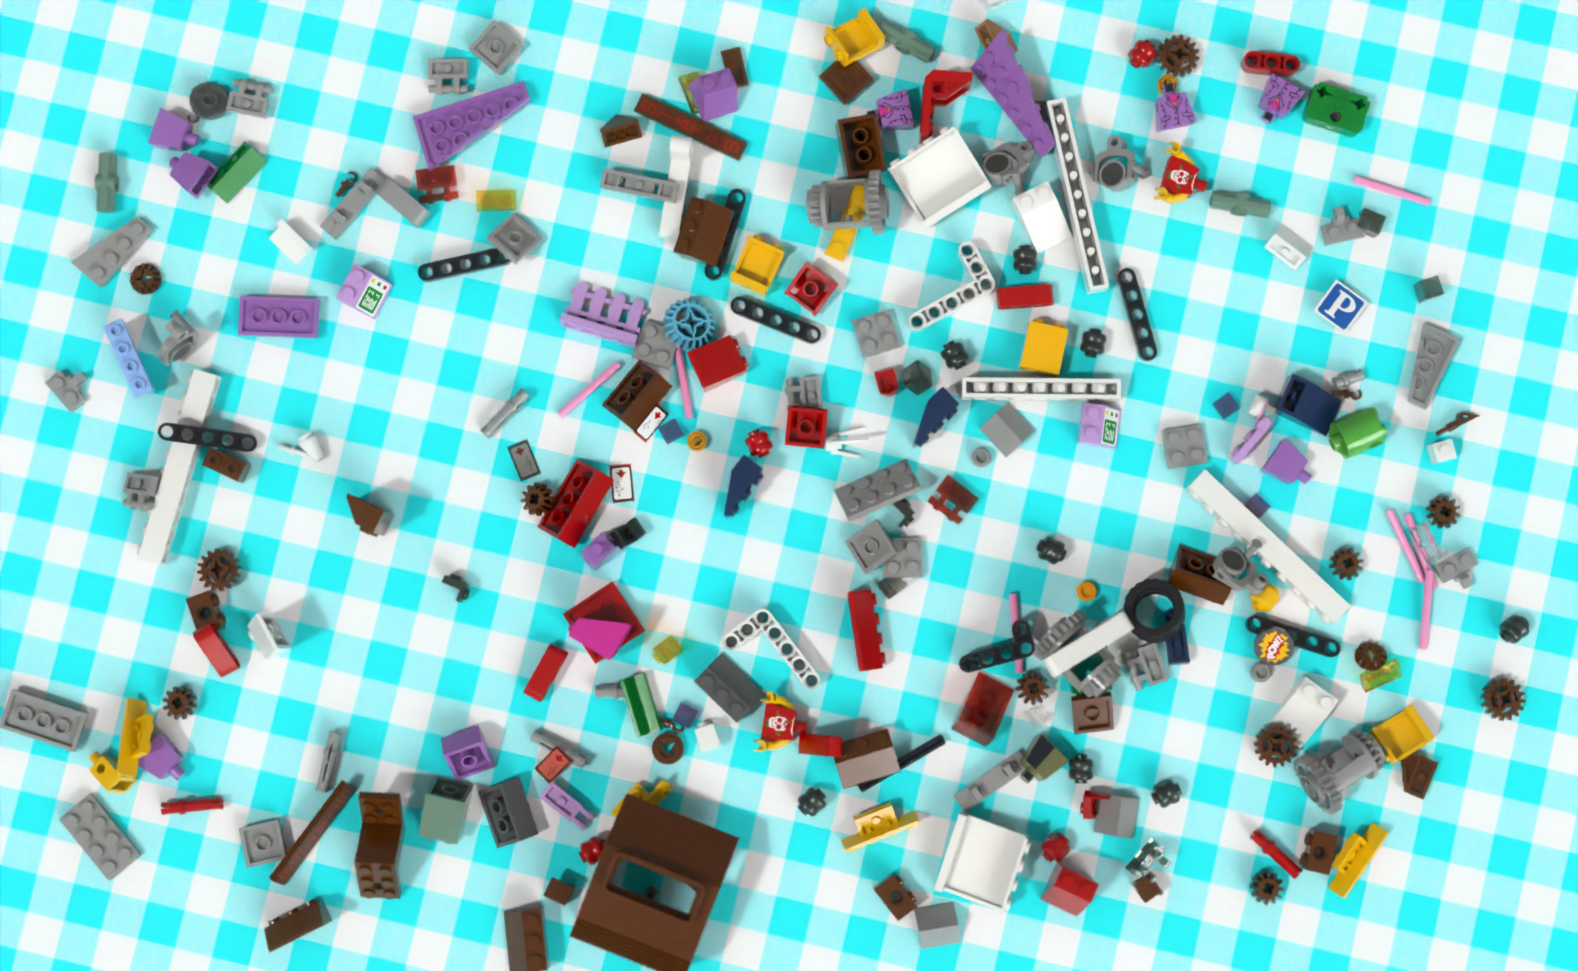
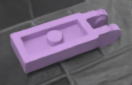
M1264 417L1256 422L1254 425L1255 431L1250 430L1243 438L1245 442L1242 446L1237 445L1230 453L1232 455L1229 459L1230 462L1234 465L1241 462L1269 427H1271L1272 422L1270 418Z
M553 781L540 796L548 805L583 830L587 826L583 821L575 817L580 811L590 820L595 818L591 812L583 807L584 805Z

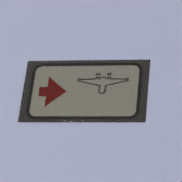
M527 439L507 447L521 481L541 474Z

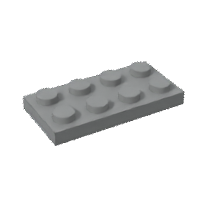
M904 459L839 487L834 491L848 521L851 522L922 490L907 459Z
M12 689L0 721V728L76 752L89 714Z
M93 793L88 794L59 818V821L108 881L112 880L142 855Z

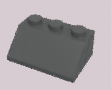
M723 653L694 681L736 723L765 694Z
M519 777L478 791L497 848L538 835L536 823Z

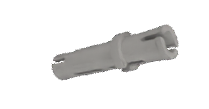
M521 388L514 397L505 402L506 404L480 431L490 439L511 415L519 411L518 409L530 396Z
M535 729L530 738V741L551 752L558 748L568 758L569 762L581 769L588 760V757L573 750V747L563 745Z
M329 731L326 748H323L324 756L315 788L316 791L328 792L335 758L339 754L337 750L341 733Z

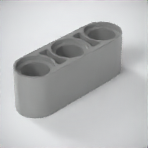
M389 177L375 191L417 228L431 214Z

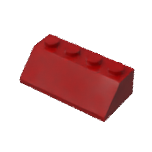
M576 459L557 491L555 499L551 502L554 507H548L549 513L544 514L537 527L575 548L614 479Z
M871 589L848 592L847 598L858 670L862 672L883 668L882 664H886L885 653L880 652L879 644H883L881 632H877V625L880 624L879 614L874 612L873 606L877 605L876 594L871 593Z

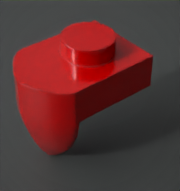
M890 367L874 372L879 393L886 397L893 396L899 388L894 368Z
M1086 790L1083 802L1080 805V813L1083 814V819H1094L1096 799H1109V797L1097 791Z

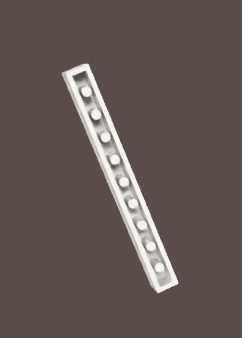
M1066 97L1046 102L1044 109L1048 126L1056 142L1053 149L1087 295L1103 292L1109 288V283Z
M197 369L190 373L188 391L184 393L182 403H184L182 411L178 412L176 419L178 424L207 428L222 377ZM190 429L182 431V438L184 440H190L193 437V432ZM172 441L171 448H168L165 455L167 460L165 468L163 467L160 471L159 478L161 481L155 492L154 508L148 511L150 518L148 524L143 528V541L137 548V559L166 566L201 445Z
M1206 469L1201 471L1186 487L1189 491L1188 495L1195 501L1199 500L1203 504L1202 508L1207 513H1213L1218 518L1216 521L1222 527H1228L1232 531L1231 535L1240 542L1242 540L1247 545L1246 549L1250 547L1253 539L1260 540L1262 547L1258 548L1254 555L1256 554L1261 558L1260 562L1267 569L1271 568L1276 572L1275 577L1283 583L1286 582L1291 586L1289 588L1290 591L1296 596L1300 595L1305 600L1304 604L1311 610L1315 609L1319 613L1318 617L1323 622L1335 624L1351 607Z

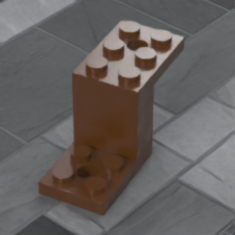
M359 792L358 800L362 826L354 864L360 897L369 899H400L402 891L398 866L405 834L400 794Z

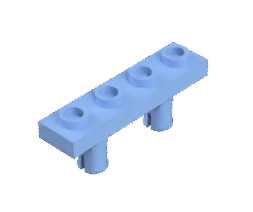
M120 318L103 326L134 398L137 399L155 391L124 320Z

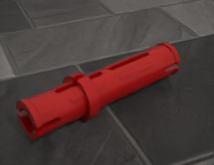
M221 796L161 802V807H163L161 814L180 813V815H185L186 812L223 809L224 805L222 803L224 801Z
M1259 829L1253 832L1254 835H1250L1249 838L1262 848V852L1268 854L1293 879L1299 876L1298 872L1302 873V869L1275 845L1276 842L1269 840Z

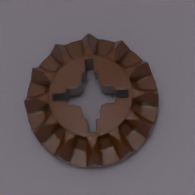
M142 263L139 266H135L134 270L130 273L129 282L132 288L140 294H151L161 284V273L152 264ZM144 273L147 276L152 277L146 281V285L143 281L138 280L140 278H143Z
M1367 641L1364 644L1360 643L1359 647L1355 649L1354 658L1361 668L1374 671L1385 665L1387 652L1384 650V646L1378 645L1377 642L1370 643ZM1369 650L1372 652V654H1376L1374 655L1373 661H1371V658L1369 656H1366L1368 655Z
M662 733L655 738L652 744L653 756L662 764H673L683 755V742L674 733ZM662 741L667 745L675 743L671 749L674 755L669 752L661 754L665 748Z

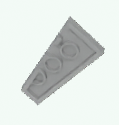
M137 216L78 256L71 263L98 287L103 288L154 230Z
M1423 323L1407 402L1424 410L1427 409L1461 339Z

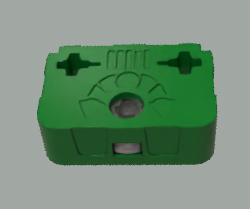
M1319 82L1309 92L1302 120L1307 124L1347 137H1355L1363 128L1370 101H1367V96ZM1331 116H1334L1335 122L1332 121Z

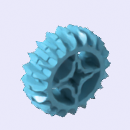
M685 298L683 301L677 300L675 304H671L669 309L666 310V316L663 318V322L666 324L663 325V329L668 330L665 336H671L670 343L675 341L676 348L682 345L683 351L687 350L688 347L691 351L708 344L709 340L712 339V333L715 331V327L712 325L715 324V320L710 319L713 313L706 312L708 306L701 307L702 302L696 304L695 299L689 302ZM683 312L682 320L676 322L677 313ZM702 327L701 336L695 338L696 330Z

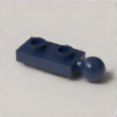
M1170 608L1165 612L1167 622L1172 619L1174 608ZM1185 624L1182 625L1181 631L1175 637L1166 641L1169 665H1185L1190 663Z

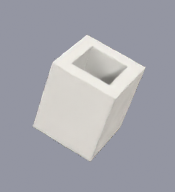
M1452 439L1426 446L1431 465L1457 458Z
M709 721L697 724L698 728L694 730L701 753L721 747L714 723L710 724Z

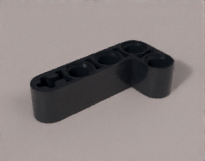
M1023 620L1015 621L1012 625L1015 642L964 655L959 661L960 669L966 673L1031 656L1035 651V644L1029 624ZM1019 623L1026 625L1027 630L1023 635H1019L1015 631V627ZM1027 642L1031 644L1032 650L1029 654L1021 652L1020 647L1022 643ZM1008 647L1012 650L1013 654L1010 659L1002 657L1001 651L1003 648ZM984 653L992 654V663L985 664L982 661ZM975 655H978L981 667H977L978 663L971 665V669L963 666L966 658L972 661L976 660Z

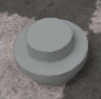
M985 448L975 449L971 455L972 463L977 467L987 466L991 461L990 452Z
M1256 663L1250 670V675L1256 682L1267 681L1271 674L1270 668L1265 663Z

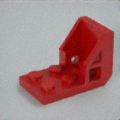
M933 69L925 76L922 90L919 144H923V141L933 134V122H930V119L933 120L935 107H946L969 91L973 72Z

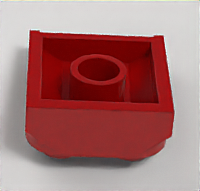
M806 261L784 294L790 296L810 311L813 316H816L839 284L816 265Z
M788 405L784 445L824 449L828 409Z

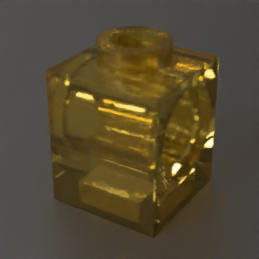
M670 635L652 649L655 652L652 656L658 664L662 662L666 665L684 650L673 635Z

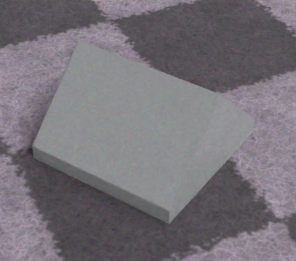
M1006 403L979 428L1005 457L1035 431L1009 403Z
M1103 793L1109 799H1098L1093 832L1115 837L1133 838L1139 799Z
M954 902L914 909L921 949L961 943Z

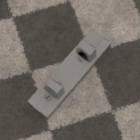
M370 168L323 221L320 227L336 240L375 196V191L385 179Z
M604 168L599 187L605 190L675 204L680 184ZM656 185H657V187H658V192H657V194H654V192H655V187H656Z
M1019 750L953 795L964 812H967L1025 770L1020 764L1022 754Z

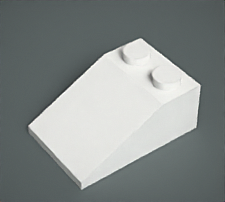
M1048 181L1012 198L1010 204L1037 254L1072 237L1058 200Z
M257 613L248 623V634L252 641H256L258 644L257 651L262 659L272 660L291 649L273 614Z
M1300 677L1268 724L1271 728H1274L1275 723H1278L1280 729L1285 725L1287 727L1286 732L1292 730L1293 734L1291 737L1297 738V741L1293 744H1296L1300 749L1328 717L1339 700L1307 677Z

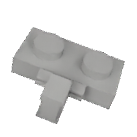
M1343 206L1332 210L1334 219H1331V224L1320 227L1325 246L1365 237L1361 219L1350 220L1349 215L1345 216Z
M59 370L45 382L71 413L87 401L80 391L83 389L81 385L88 380V377L81 371L75 376L69 375L67 377L63 371Z
M1466 547L1437 563L1433 568L1442 583L1453 579L1455 582L1459 581L1463 589H1467L1474 585L1469 576L1472 574L1470 569L1478 565V562L1470 548Z

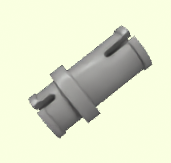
M1360 368L1346 374L1340 373L1337 377L1332 378L1333 387L1337 390L1341 387L1347 388L1355 382L1363 381L1364 373Z
M621 685L595 686L596 698H625Z

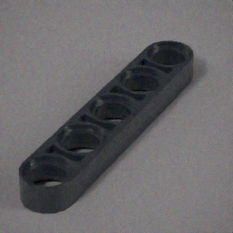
M733 189L728 195L725 207L733 210L737 218L730 224L728 231H730L731 237L725 240L722 248L725 251V255L719 258L716 266L719 269V274L716 277L709 276L708 270L713 266L707 264L705 266V275L710 281L719 280L723 274L746 202L745 193L741 189ZM733 194H741L743 197L742 201L734 203L731 199Z
M497 248L425 263L419 267L418 276L424 282H433L506 266L512 261L509 259L500 261L498 258L500 251ZM481 256H489L490 262L488 265L483 266L479 263ZM467 259L471 262L469 269H461L460 263L462 260ZM444 264H450L452 270L450 273L444 274L441 272V267ZM425 268H431L433 274L429 278H424L422 271Z
M1124 268L1118 273L1117 282L1138 356L1142 361L1148 362L1157 355L1156 344L1136 274L1132 269ZM1124 272L1132 276L1131 281L1128 283L1123 282L1121 279V274ZM1134 291L1137 294V299L1129 301L1126 297L1127 292ZM1133 310L1141 311L1142 318L1140 320L1133 319ZM1143 328L1147 331L1148 335L1145 339L1138 337V329ZM1143 348H1151L1153 351L1152 357L1147 358L1143 356Z
M735 297L731 301L732 312L740 317L808 344H816L820 340L821 332L814 325L744 297ZM735 302H744V310L736 311L734 309ZM755 308L762 309L763 316L757 319L752 316V311ZM774 315H778L781 318V323L778 326L770 323V318ZM797 323L800 327L799 331L791 333L788 330L789 324ZM809 330L817 332L818 337L815 340L807 338L806 333Z
M163 423L157 430L158 436L166 441L251 452L257 446L256 438L253 435L174 423ZM164 426L172 428L173 433L170 437H164L161 434ZM184 429H190L193 432V437L190 440L182 438V431ZM204 432L212 433L213 440L210 443H205L202 440ZM226 434L233 437V443L230 446H225L222 443V438ZM246 437L253 440V446L249 449L244 448L242 445V441Z
M1257 615L1249 616L1245 621L1247 631L1256 635L1261 630L1268 629L1271 625H1276L1288 632L1295 631L1298 638L1294 642V647L1326 657H1335L1340 652L1341 647L1336 640ZM1254 618L1260 622L1257 630L1251 629L1249 625L1250 621ZM1309 637H1314L1317 641L1314 648H1310L1306 644V640ZM1328 643H1333L1336 647L1333 654H1329L1325 650V646Z

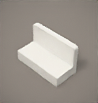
M281 218L276 223L279 228L269 239L292 262L298 265L313 248Z
M1281 224L1264 248L1296 270L1306 259L1312 246Z

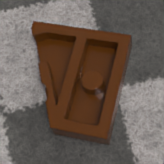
M1412 753L1401 760L1403 792L1423 800L1438 762L1417 753Z

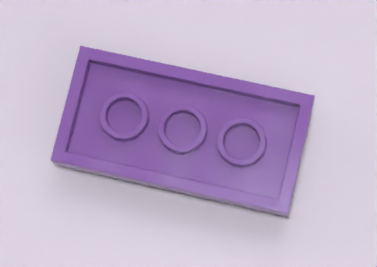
M240 296L238 335L318 339L320 299Z

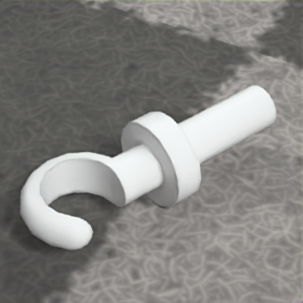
M277 445V449L290 452L292 456L297 454L307 457V453L297 450L296 446L290 448L285 445Z

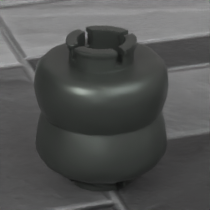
M1020 245L1019 249L1013 251V268L1019 271V274H1031V271L1037 269V251L1035 249H1032L1029 245Z
M1089 328L1090 331H1085L1082 334L1080 350L1085 353L1084 356L1097 358V355L1104 353L1106 335L1102 334L1100 329L1093 328L1092 330V328Z
M953 340L943 345L944 350L940 354L949 369L955 367V370H958L962 366L967 365L965 361L969 359V355L964 350L961 342L954 343Z
M1047 536L1044 540L1041 539L1036 547L1038 557L1042 560H1047L1053 565L1057 564L1058 561L1062 562L1067 550H1064L1065 544L1063 542L1057 541L1050 536Z
M1512 615L1507 621L1500 624L1499 635L1505 642L1516 644L1521 638L1529 634V622L1523 616Z
M1075 754V758L1069 759L1070 770L1068 775L1070 779L1075 780L1074 783L1081 784L1082 782V784H1085L1087 780L1093 778V760L1087 758V754Z
M1170 779L1154 785V792L1151 793L1155 805L1159 803L1162 808L1178 803L1180 801L1179 795H1182L1178 783L1174 784Z
M810 787L805 794L798 797L800 805L797 807L805 816L809 814L811 817H814L819 810L826 806L824 799L827 797L819 788L815 790L813 787Z

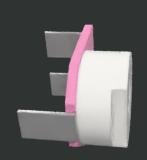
M1257 394L1249 406L1248 413L1254 415L1255 420H1260L1264 417L1268 418V416L1262 414L1264 411L1273 415L1276 408L1268 404L1269 398Z

